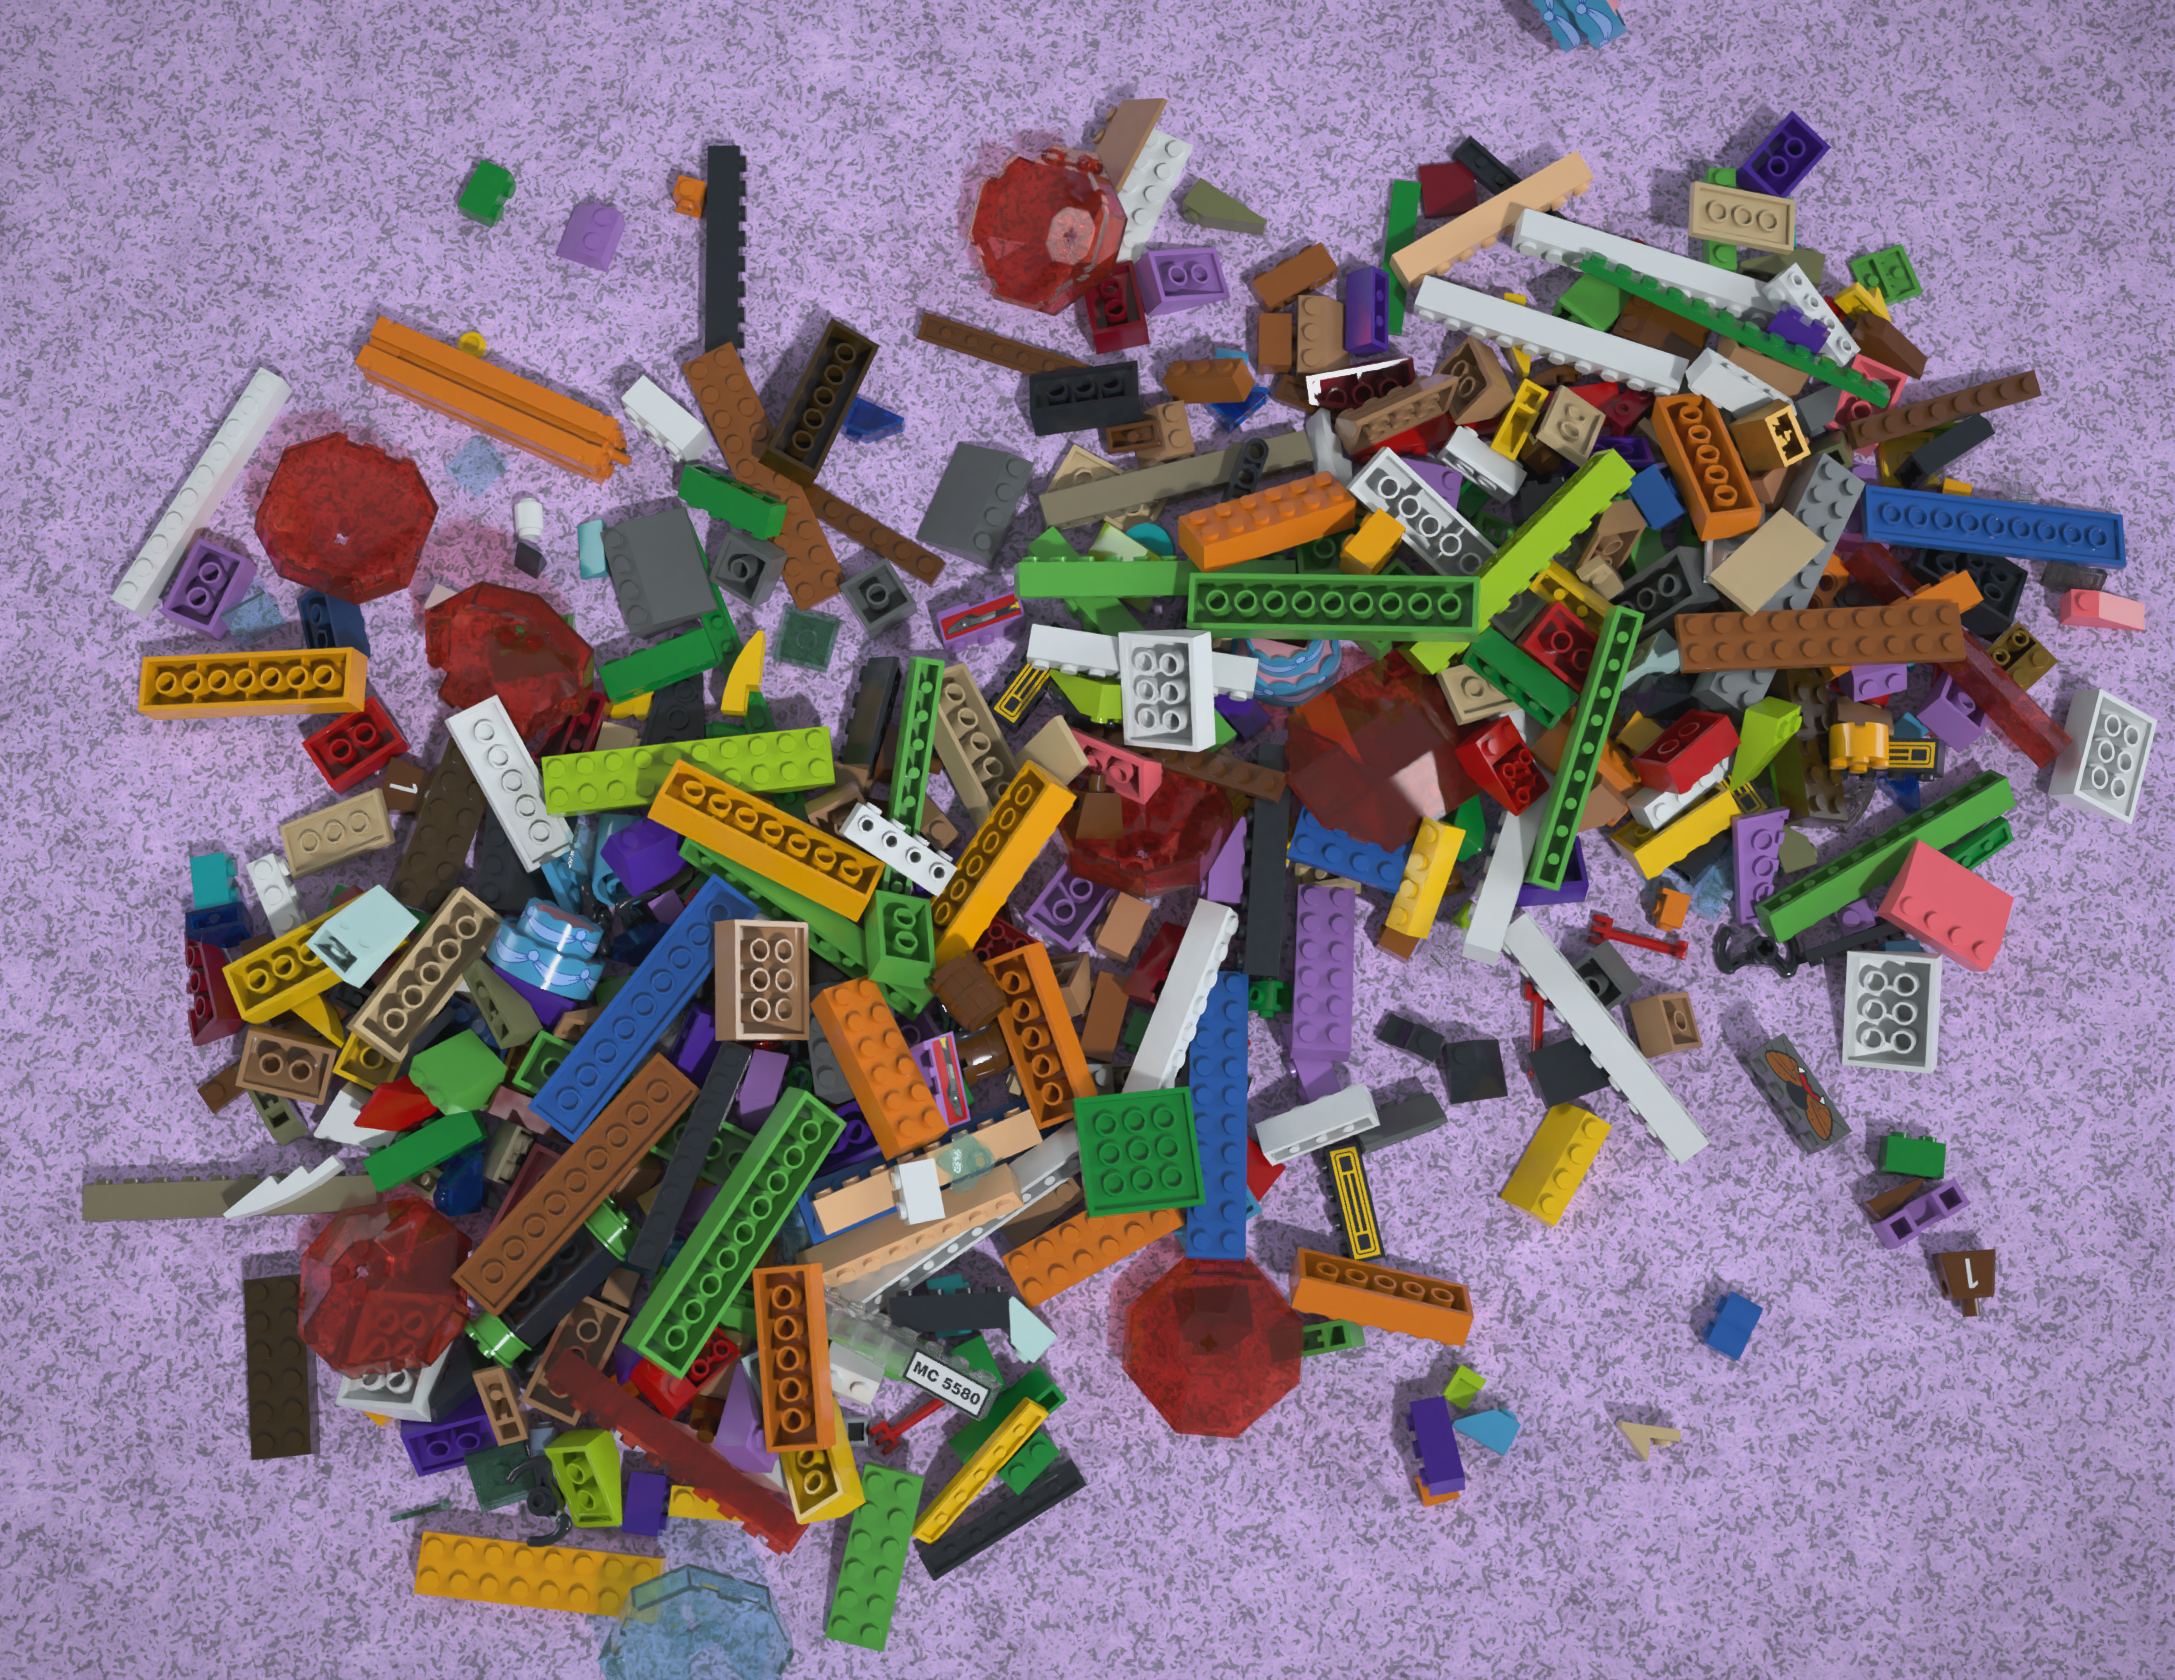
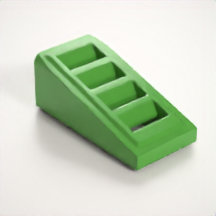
M1481 510L1474 515L1470 522L1490 543L1498 544L1499 547L1520 528ZM1491 528L1495 529L1494 535H1490ZM1502 531L1506 532L1504 540L1500 539Z

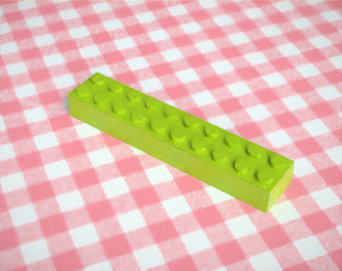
M1614 448L1596 452L1471 575L1480 576L1481 583L1479 634L1490 625L1489 619L1495 613H1502L1511 604L1509 599L1516 592L1521 594L1531 584L1529 579L1536 572L1541 574L1550 566L1551 562L1549 559L1556 552L1558 554L1564 552L1572 543L1570 539L1576 533H1583L1592 524L1590 519L1596 513L1601 514L1612 504L1610 499L1616 493L1621 494L1631 486L1632 482L1630 479L1636 472ZM1405 641L1397 650L1419 674L1433 675L1436 673L1438 675L1449 666L1450 662L1448 659L1455 652L1457 654L1463 652L1470 645V642Z
M829 726L541 757L547 815L551 818L650 808L677 759L752 796L836 787Z

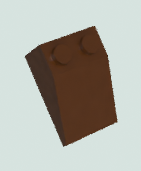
M1631 294L1612 331V335L1688 359L1687 370L1700 356L1712 330L1635 294Z

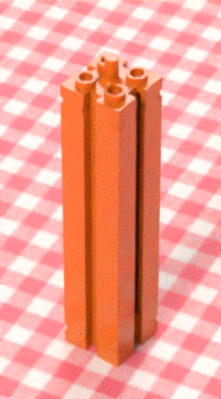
M381 315L370 333L372 338L369 344H364L354 362L358 369L364 372L363 376L368 383L377 387L380 386L386 391L576 475L589 478L592 482L601 486L605 479L609 480L613 475L615 465L612 464V461L629 467L632 462V457L624 454L627 441L624 432L620 430L621 426L617 419L608 415L604 416L595 409L399 323H392L390 319Z

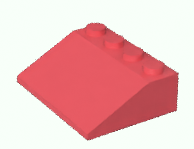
M1918 839L1915 841L1876 914L1971 972L1988 971L2001 947L2014 897Z

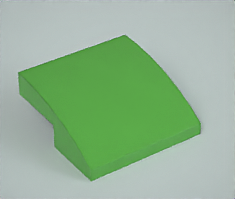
M1902 243L1878 254L1875 251L1850 262L1857 282L1867 291L1877 286L1880 289L1886 307L1923 294V290Z

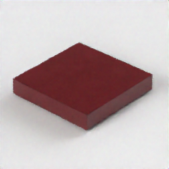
M1460 163L1418 166L1417 171L1419 183H1421L1420 190L1425 219L1460 216L1479 206L1474 175Z

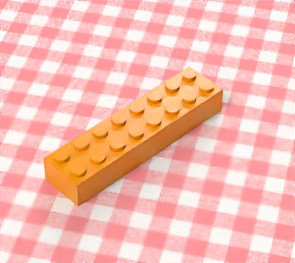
M353 647L143 657L138 712L154 720L364 712L368 657Z
M677 759L647 816L855 922L859 920L886 865V863L680 759Z
M1027 759L954 865L957 867V870L940 896L934 895L930 900L936 970L933 975L954 957L959 956L961 959H964L967 956L964 951L973 950L981 934L989 927L999 908L1005 904L1008 895L1015 885L1020 882L1024 872L1038 856L1040 849L1049 836L1054 833L1056 826L1065 813L1070 810L1076 799V796L1052 772Z
M428 1530L423 1531L414 1594L654 1621L659 1616L667 1557L558 1544L546 1547H529L524 1540Z

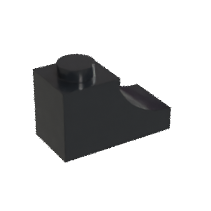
M1391 1013L1377 1040L1429 1066L1433 1063L1445 1036L1422 1024L1412 1023Z

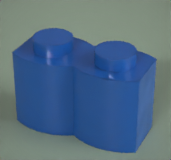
M1730 1291L1725 1296L1721 1294L1718 1297L1713 1310L1717 1311L1715 1318L1712 1322L1710 1320L1706 1322L1701 1331V1336L1704 1337L1703 1346L1734 1362L1738 1361L1742 1355L1750 1335L1762 1314L1763 1308Z

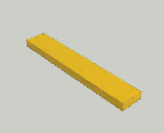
M1025 1397L915 1520L912 1536L933 1545L1049 1415L1047 1410Z

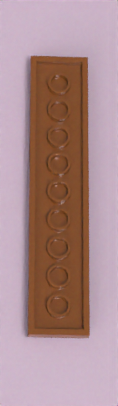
M730 341L682 365L736 480L788 504L780 535L768 537L767 540L789 553L781 574L799 611L802 613L841 594L839 585L846 582L847 579L802 486L758 462L774 428L733 343Z
M1958 603L1757 611L1752 617L1746 612L1677 614L1674 618L1681 673L1963 661L1966 658Z
M658 1052L451 1277L494 1317L499 1316L579 1229L583 1222L590 1217L698 1099L701 1090Z

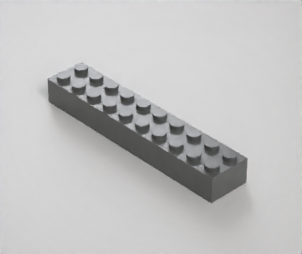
M1824 452L1803 460L1780 509L1784 508L1821 538L1826 545L1758 611L1806 609L1866 484ZM1736 603L1733 604L1730 612H1745ZM1777 669L1700 672L1690 694L1718 714L1727 715L1731 723L1743 722L1746 709L1763 699Z

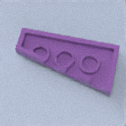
M1785 806L1732 817L1736 923L1741 927L1760 923L1754 906L1773 895L1774 886L1772 885L1774 872L1778 870L1779 860L1777 859L1779 844H1783L1785 832L1782 831L1784 819H1788L1790 810Z

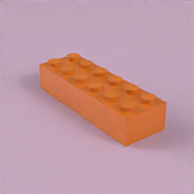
M1695 393L1656 397L1651 424L1700 541L1753 535L1757 531L1762 508L1718 408L1712 404L1709 398L1702 394L1698 396Z
M1329 471L1320 472L1310 477L1294 480L1284 485L1268 488L1258 493L1245 495L1232 501L1219 503L1215 506L1178 517L1179 545L1202 573H1211L1354 528L1356 499Z
M1043 941L1026 945L981 963L988 973L995 977L997 984L1007 997L1008 1005L997 1017L1038 1130L1074 1118L1072 1100L1074 1098L1098 1096Z
M868 975L822 990L810 1003V1006L886 1161L937 1141L949 1128L876 982L868 980Z
M1180 1208L1087 1219V1212L1085 1210L1001 1258L1028 1309H1031L1186 1224V1219Z
M1301 1247L1297 1248L1288 1276L1291 1308L1297 1309L1302 1313L1312 1312L1325 1315L1333 1320L1343 1319L1352 1321L1360 1326L1370 1325L1391 1333L1401 1332L1410 1334L1418 1339L1427 1338L1440 1341L1445 1345L1463 1347L1474 1319L1468 1286Z
M822 1262L754 1268L752 1272L766 1453L824 1450L836 1445Z

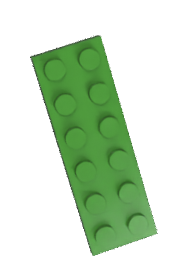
M867 1461L861 1482L866 1502L854 1511L825 1635L826 1638L880 1652L884 1651L925 1480L924 1475Z

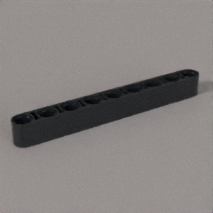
M1253 438L1241 447L1220 503L1228 502L1231 497L1238 499L1245 495L1254 494L1269 454L1268 445L1264 440ZM1249 446H1254L1259 450V459L1250 457L1248 453ZM1239 472H1245L1249 475V485H1244L1239 481ZM1189 597L1184 598L1173 630H1181L1183 626L1187 627Z

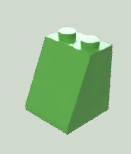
M1585 273L1559 298L1552 316L1609 334L1618 322L1632 293Z
M468 1029L414 1056L408 1076L413 1084L429 1097L430 1102L434 1106L438 1107L445 1115L487 1108L497 1085H502L507 1067L471 1029Z

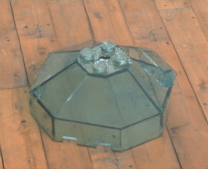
M688 1563L630 1588L597 1661L607 1680H782V1672L786 1664L790 1665L795 1654L791 1632L769 1586ZM688 1622L700 1623L698 1631L685 1630L688 1627Z

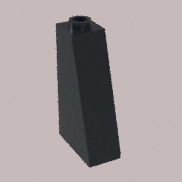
M1977 412L1913 452L1893 475L1904 489L1917 491L1987 443L1995 434V431L1992 429L1989 420Z

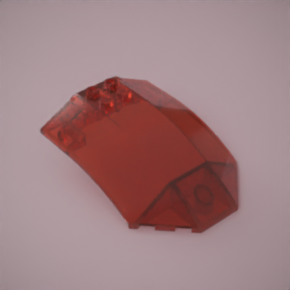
M1395 650L1382 659L1376 660L1345 677L1284 719V727L1288 730V739L1285 741L1286 760H1289L1286 782L1323 828L1330 831L1336 828L1347 832L1348 838L1364 844H1368L1371 841L1380 845L1383 851L1392 854L1418 835L1424 817L1439 820L1485 791L1466 774L1453 750L1484 723L1489 722L1488 718L1458 725L1436 677L1437 674H1419L1398 650Z

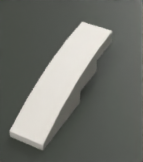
M1320 408L1306 422L1308 443L1314 459V471L1316 474L1329 471L1345 488L1353 480L1352 464L1350 460L1342 458L1341 440L1337 434L1331 432L1330 411Z
M332 1155L313 1171L301 1165L283 1181L278 1177L269 1176L223 1215L226 1219L236 1221L265 1213L292 1202L318 1188L347 1166L341 1158Z

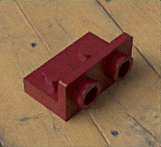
M1629 388L1608 405L1603 413L1612 422L1611 426L1613 428L1610 436H1629L1644 417L1649 420L1652 417L1656 400L1654 393L1647 390L1637 391Z

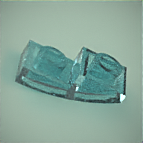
M795 1203L780 1227L779 1240L783 1262L796 1261L795 1254L812 1247L797 1203Z

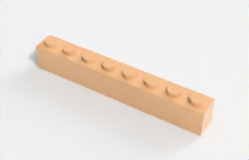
M1576 150L1394 253L1391 256L1389 266L1405 291L1413 287L1415 290L1419 289L1425 275L1432 277L1437 274L1442 276L1452 268L1453 264L1459 261L1461 263L1467 262L1475 255L1474 252L1481 248L1487 250L1493 247L1498 242L1497 239L1504 235L1507 237L1514 235L1516 222L1525 208L1541 213L1547 212L1550 209L1556 211L1563 207L1569 198L1573 196L1576 198L1581 197L1589 191V186L1594 176Z
M1020 1107L1003 1113L1005 1119L994 1122L993 1118L977 1124L979 1129L968 1134L965 1129L951 1135L952 1141L941 1145L940 1141L923 1147L925 1153L914 1157L913 1152L896 1160L898 1162L897 1165L934 1158L940 1187L1042 1143L1043 1140L1030 1109L1021 1111ZM886 1164L869 1170L871 1176L860 1180L859 1176H855L843 1181V1188L833 1192L832 1188L829 1187L815 1193L816 1199L809 1202L822 1235H829L896 1206L897 1202H900L899 1191L894 1190L891 1181V1173L895 1172L894 1166L887 1168Z
M1006 1163L940 1191L945 1218L905 1225L904 1219L900 1220L898 1212H894L795 1254L797 1264L822 1262L824 1293L838 1285L852 1282L859 1276L877 1271L887 1264L903 1260L908 1255L922 1249L931 1248L938 1242L956 1237L962 1232L984 1225L990 1220L1010 1214L1014 1210L1025 1206L1018 1177Z

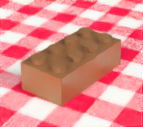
M586 1296L559 1322L520 1401L576 1427L620 1339V1334L630 1318L629 1315Z

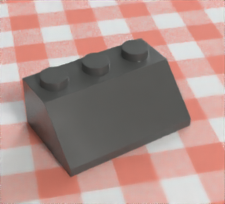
M1420 1090L1407 1095L1408 1101L1397 1104L1396 1100H1392L1380 1105L1381 1110L1377 1112L1380 1125L1353 1135L1354 1141L1359 1142L1362 1156L1436 1130L1448 1123L1447 1116L1433 1092L1424 1094V1091Z

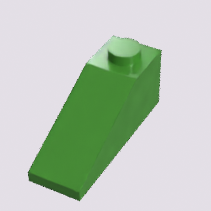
M1343 1319L1267 1334L1273 1363L1366 1345L1363 1327Z

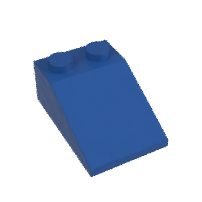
M1667 461L1653 464L1630 479L1632 484L1626 490V493L1634 504L1638 503L1643 511L1641 516L1646 522L1647 527H1653L1654 531L1689 514Z

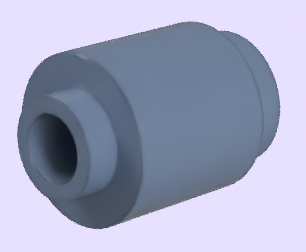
M553 1422L535 1423V1429L529 1430L530 1457L547 1456L544 1448L560 1436L559 1427L553 1428Z

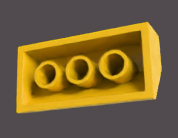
M1717 783L1712 789L1695 800L1657 831L1637 824L1634 819L1609 837L1633 869L1649 880L1659 876L1665 868L1674 862L1684 859L1689 852L1698 846L1708 843L1711 837L1720 831L1730 828L1732 826V817L1742 814L1729 789Z
M1566 1102L1551 1107L1502 1192L1500 1199L1548 1228L1555 1227L1606 1139L1612 1125L1592 1113Z
M833 1397L836 1445L824 1450L779 1452L798 1524L843 1517L866 1502L838 1399Z

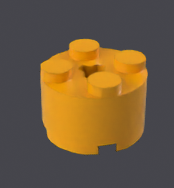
M1849 722L1830 727V769L1849 768L1850 773H1866L1867 767L1873 769L1889 768V733L1887 725L1865 722V726H1855V722Z

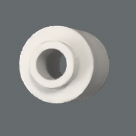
M534 498L521 499L520 503L514 505L516 533L519 534L520 540H539L542 538L541 533L544 532L542 504L536 502Z

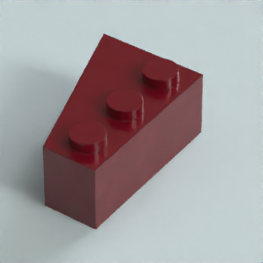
M581 688L561 713L557 723L543 736L544 739L536 750L530 753L536 767L542 769L541 757L594 752L603 721H609L614 707L609 697Z
M1165 921L1121 992L1145 1009L1154 1011L1187 927Z

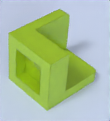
M1458 1364L1441 1391L1440 1396L1444 1395L1445 1399L1462 1410H1466L1476 1392L1481 1391L1487 1380L1464 1365Z

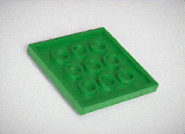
M1189 1086L1082 1097L1072 1100L1087 1219L1204 1206L1206 1204Z

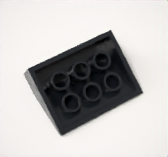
M1915 547L1902 571L1897 586L1905 592L1916 596L1914 592L1922 586L1930 583L1934 587L1941 583L1939 579L1952 571L1959 574L1967 570L1984 600L1975 607L1960 614L1961 625L1991 643L1996 641L2012 625L2029 573L2028 571L2005 557Z
M488 802L477 898L495 913L501 915L521 916L529 898L532 899L534 897L542 901L550 900L559 907L541 866L527 873ZM579 815L564 817L576 839Z

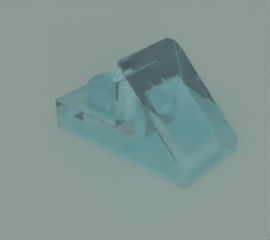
M1717 861L1706 874L1689 911L1716 923L1734 893L1732 891L1734 887V868Z

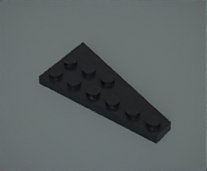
M674 632L672 639H676L683 635ZM704 672L657 689L640 746L706 739Z

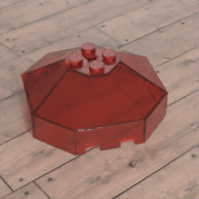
M1053 144L1051 147L1044 149L1033 161L1013 155L1000 165L1002 170L995 176L988 175L980 181L966 236L969 243L977 249L979 256L976 259L984 277H988L993 288L990 289L994 300L1056 316L1113 274L1128 218L1098 153ZM1075 229L1074 233L1077 235V239L1072 240L1070 244V239L1067 238V235Z
M338 431L284 448L278 467L273 473L264 499L256 512L253 528L278 576L356 606L409 588L439 510L415 462L405 457L399 460L386 455L387 450L366 442L364 445L348 440V435ZM337 534L349 538L346 541V546L334 542L337 539Z
M480 581L425 610L427 662L431 667H441L447 673L438 691V696L451 708L458 706L464 711L497 695L520 738L523 740L535 737L537 731L542 728L548 731L563 724L565 718L570 715L577 717L584 713L593 692L595 650L539 594ZM517 625L522 627L523 634H519L518 630L515 629Z
M1163 770L1162 784L1145 804L1120 795L1123 839H1075L1069 837L1063 827L1065 815L1052 834V838L1070 875L1142 899H1149L1201 883L1233 829V804L1223 787ZM1072 780L1067 788L1070 791L1078 789V780ZM1088 781L1082 789H1088ZM1143 850L1145 853H1148L1147 858L1137 856L1138 851Z
M420 1196L342 1209L302 1254L297 1336L335 1371L351 1380L361 1379L363 1375L372 1373L385 1375L402 1372L403 1368L417 1367L422 1369L431 1367L462 1331L468 1319L471 1320V1308L467 1305L468 1292L451 1276L468 1259V1252L472 1251V1239ZM369 1265L366 1269L368 1275L365 1278L360 1276L357 1279L356 1277L359 1275L358 1267Z
M1185 1256L1126 1308L1122 1369L1175 1433L1240 1438L1250 1427L1263 1418L1283 1398L1302 1383L1306 1323L1291 1308V1305L1275 1286L1268 1281L1249 1257H1246L1245 1261L1185 1259ZM1207 1335H1212L1213 1340L1218 1341V1346L1213 1347L1211 1353H1207L1206 1347L1201 1346V1340H1206Z

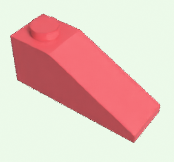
M2070 589L2060 598V625L2144 631V603L2101 591Z

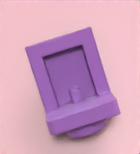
M1866 898L1842 907L1835 912L1843 936L1847 937L1882 925L1880 918L1883 917L1876 914L1880 907L1878 902H1873L1872 898Z

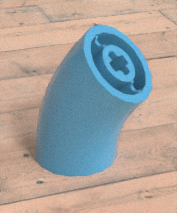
M599 814L592 889L598 900L609 906L615 907V903L623 896L629 894V892L599 853L609 836L645 817ZM640 901L633 903L631 906L638 904Z

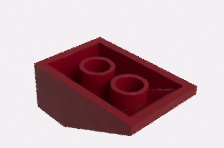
M1129 260L1079 271L1096 354L1099 355L1150 344L1133 261Z

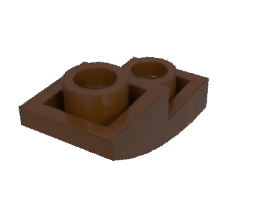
M1566 364L1544 371L1530 381L1547 391H1554L1557 383L1568 387L1579 382L1583 373L1575 370L1573 366Z

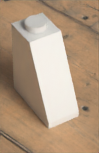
M350 1080L340 1090L313 1135L320 1139L377 1148L382 1145H386V1147L391 1146L393 1142H396L395 1138L403 1133L356 1127L353 1123L361 1113L359 1111L360 1108L371 1099L373 1094Z

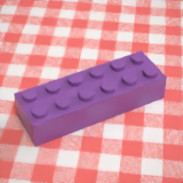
M1298 884L1295 895L1290 1036V1058L1348 1062L1351 1053L1355 888Z

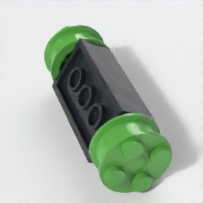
M610 1196L583 1222L579 1229L499 1316L494 1317L485 1309L474 1320L468 1319L466 1321V1325L463 1327L471 1338L480 1341L477 1347L487 1358L490 1359L494 1356L493 1359L498 1365L503 1364L505 1369L513 1368L514 1364L512 1361L525 1349L531 1350L621 1264V1261L624 1262L626 1260L624 1254L636 1244L642 1229L636 1223L631 1225L632 1217L623 1207L619 1206L616 1209L618 1205Z

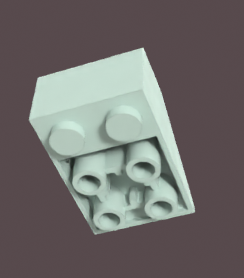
M378 884L328 919L308 940L306 945L345 982L361 988L420 921Z

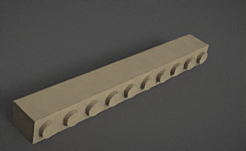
M1292 429L1281 433L1277 437H1260V439L1267 443L1269 454L1258 483L1311 469L1314 459L1305 430L1296 432V430ZM1242 442L1230 445L1228 449L1220 451L1210 449L1203 452L1200 456L1192 458L1189 455L1177 458L1175 462L1168 464L1157 462L1150 465L1149 468L1139 471L1138 469H1129L1124 471L1122 475L1111 477V475L1101 476L1095 482L1087 484L1085 482H1076L1071 484L1069 488L1062 490L1057 488L1048 489L1042 495H1039L1038 507L1045 531L1054 526L1058 532L1102 522L1106 516L1113 519L1125 516L1127 512L1136 513L1142 504L1143 511L1156 508L1159 502L1166 498L1169 499L1165 506L1223 492L1229 481L1239 450L1244 444ZM1249 446L1248 453L1250 457L1259 459V450L1254 446ZM1239 472V481L1244 485H1249V475L1245 472Z
M357 1170L356 1176H346V1171H341L323 1185L300 1198L265 1213L250 1217L383 1212V1192H377L367 1170ZM270 1173L269 1176L278 1177L283 1181L287 1177V1173ZM241 1174L240 1180H229V1175H212L211 1181H200L199 1176H183L182 1182H171L170 1177H154L152 1183H142L141 1178L123 1179V1184H113L111 1179L94 1180V1185H83L82 1221L115 1222L226 1218L223 1214L266 1179H258V1174Z

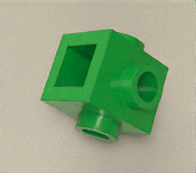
M1260 977L1259 982H1248V1011L1258 1013V1018L1275 1019V1014L1291 1013L1293 985L1278 982L1277 978Z

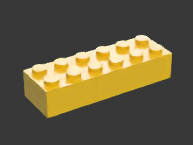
M368 891L222 968L243 1020L260 1025L343 981L306 943L328 919ZM408 935L390 955L411 945Z

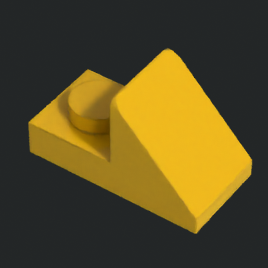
M1856 282L1835 294L1834 302L1854 322L1861 310H1865L1887 319L1891 323L1888 310L1877 286L1867 291L1859 282Z

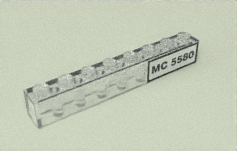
M830 1285L824 1286L827 1334L829 1339L977 1421L987 1417L1002 1386L1001 1383L995 1381V1375L986 1370L980 1369L977 1371L969 1366L970 1362L957 1355L951 1357L943 1352L944 1348L932 1341H927L926 1343L917 1338L918 1334L907 1327H901L900 1329L891 1324L892 1319L881 1313L873 1314L866 1310L867 1306L864 1303L855 1299H850L849 1301L840 1296L841 1291Z

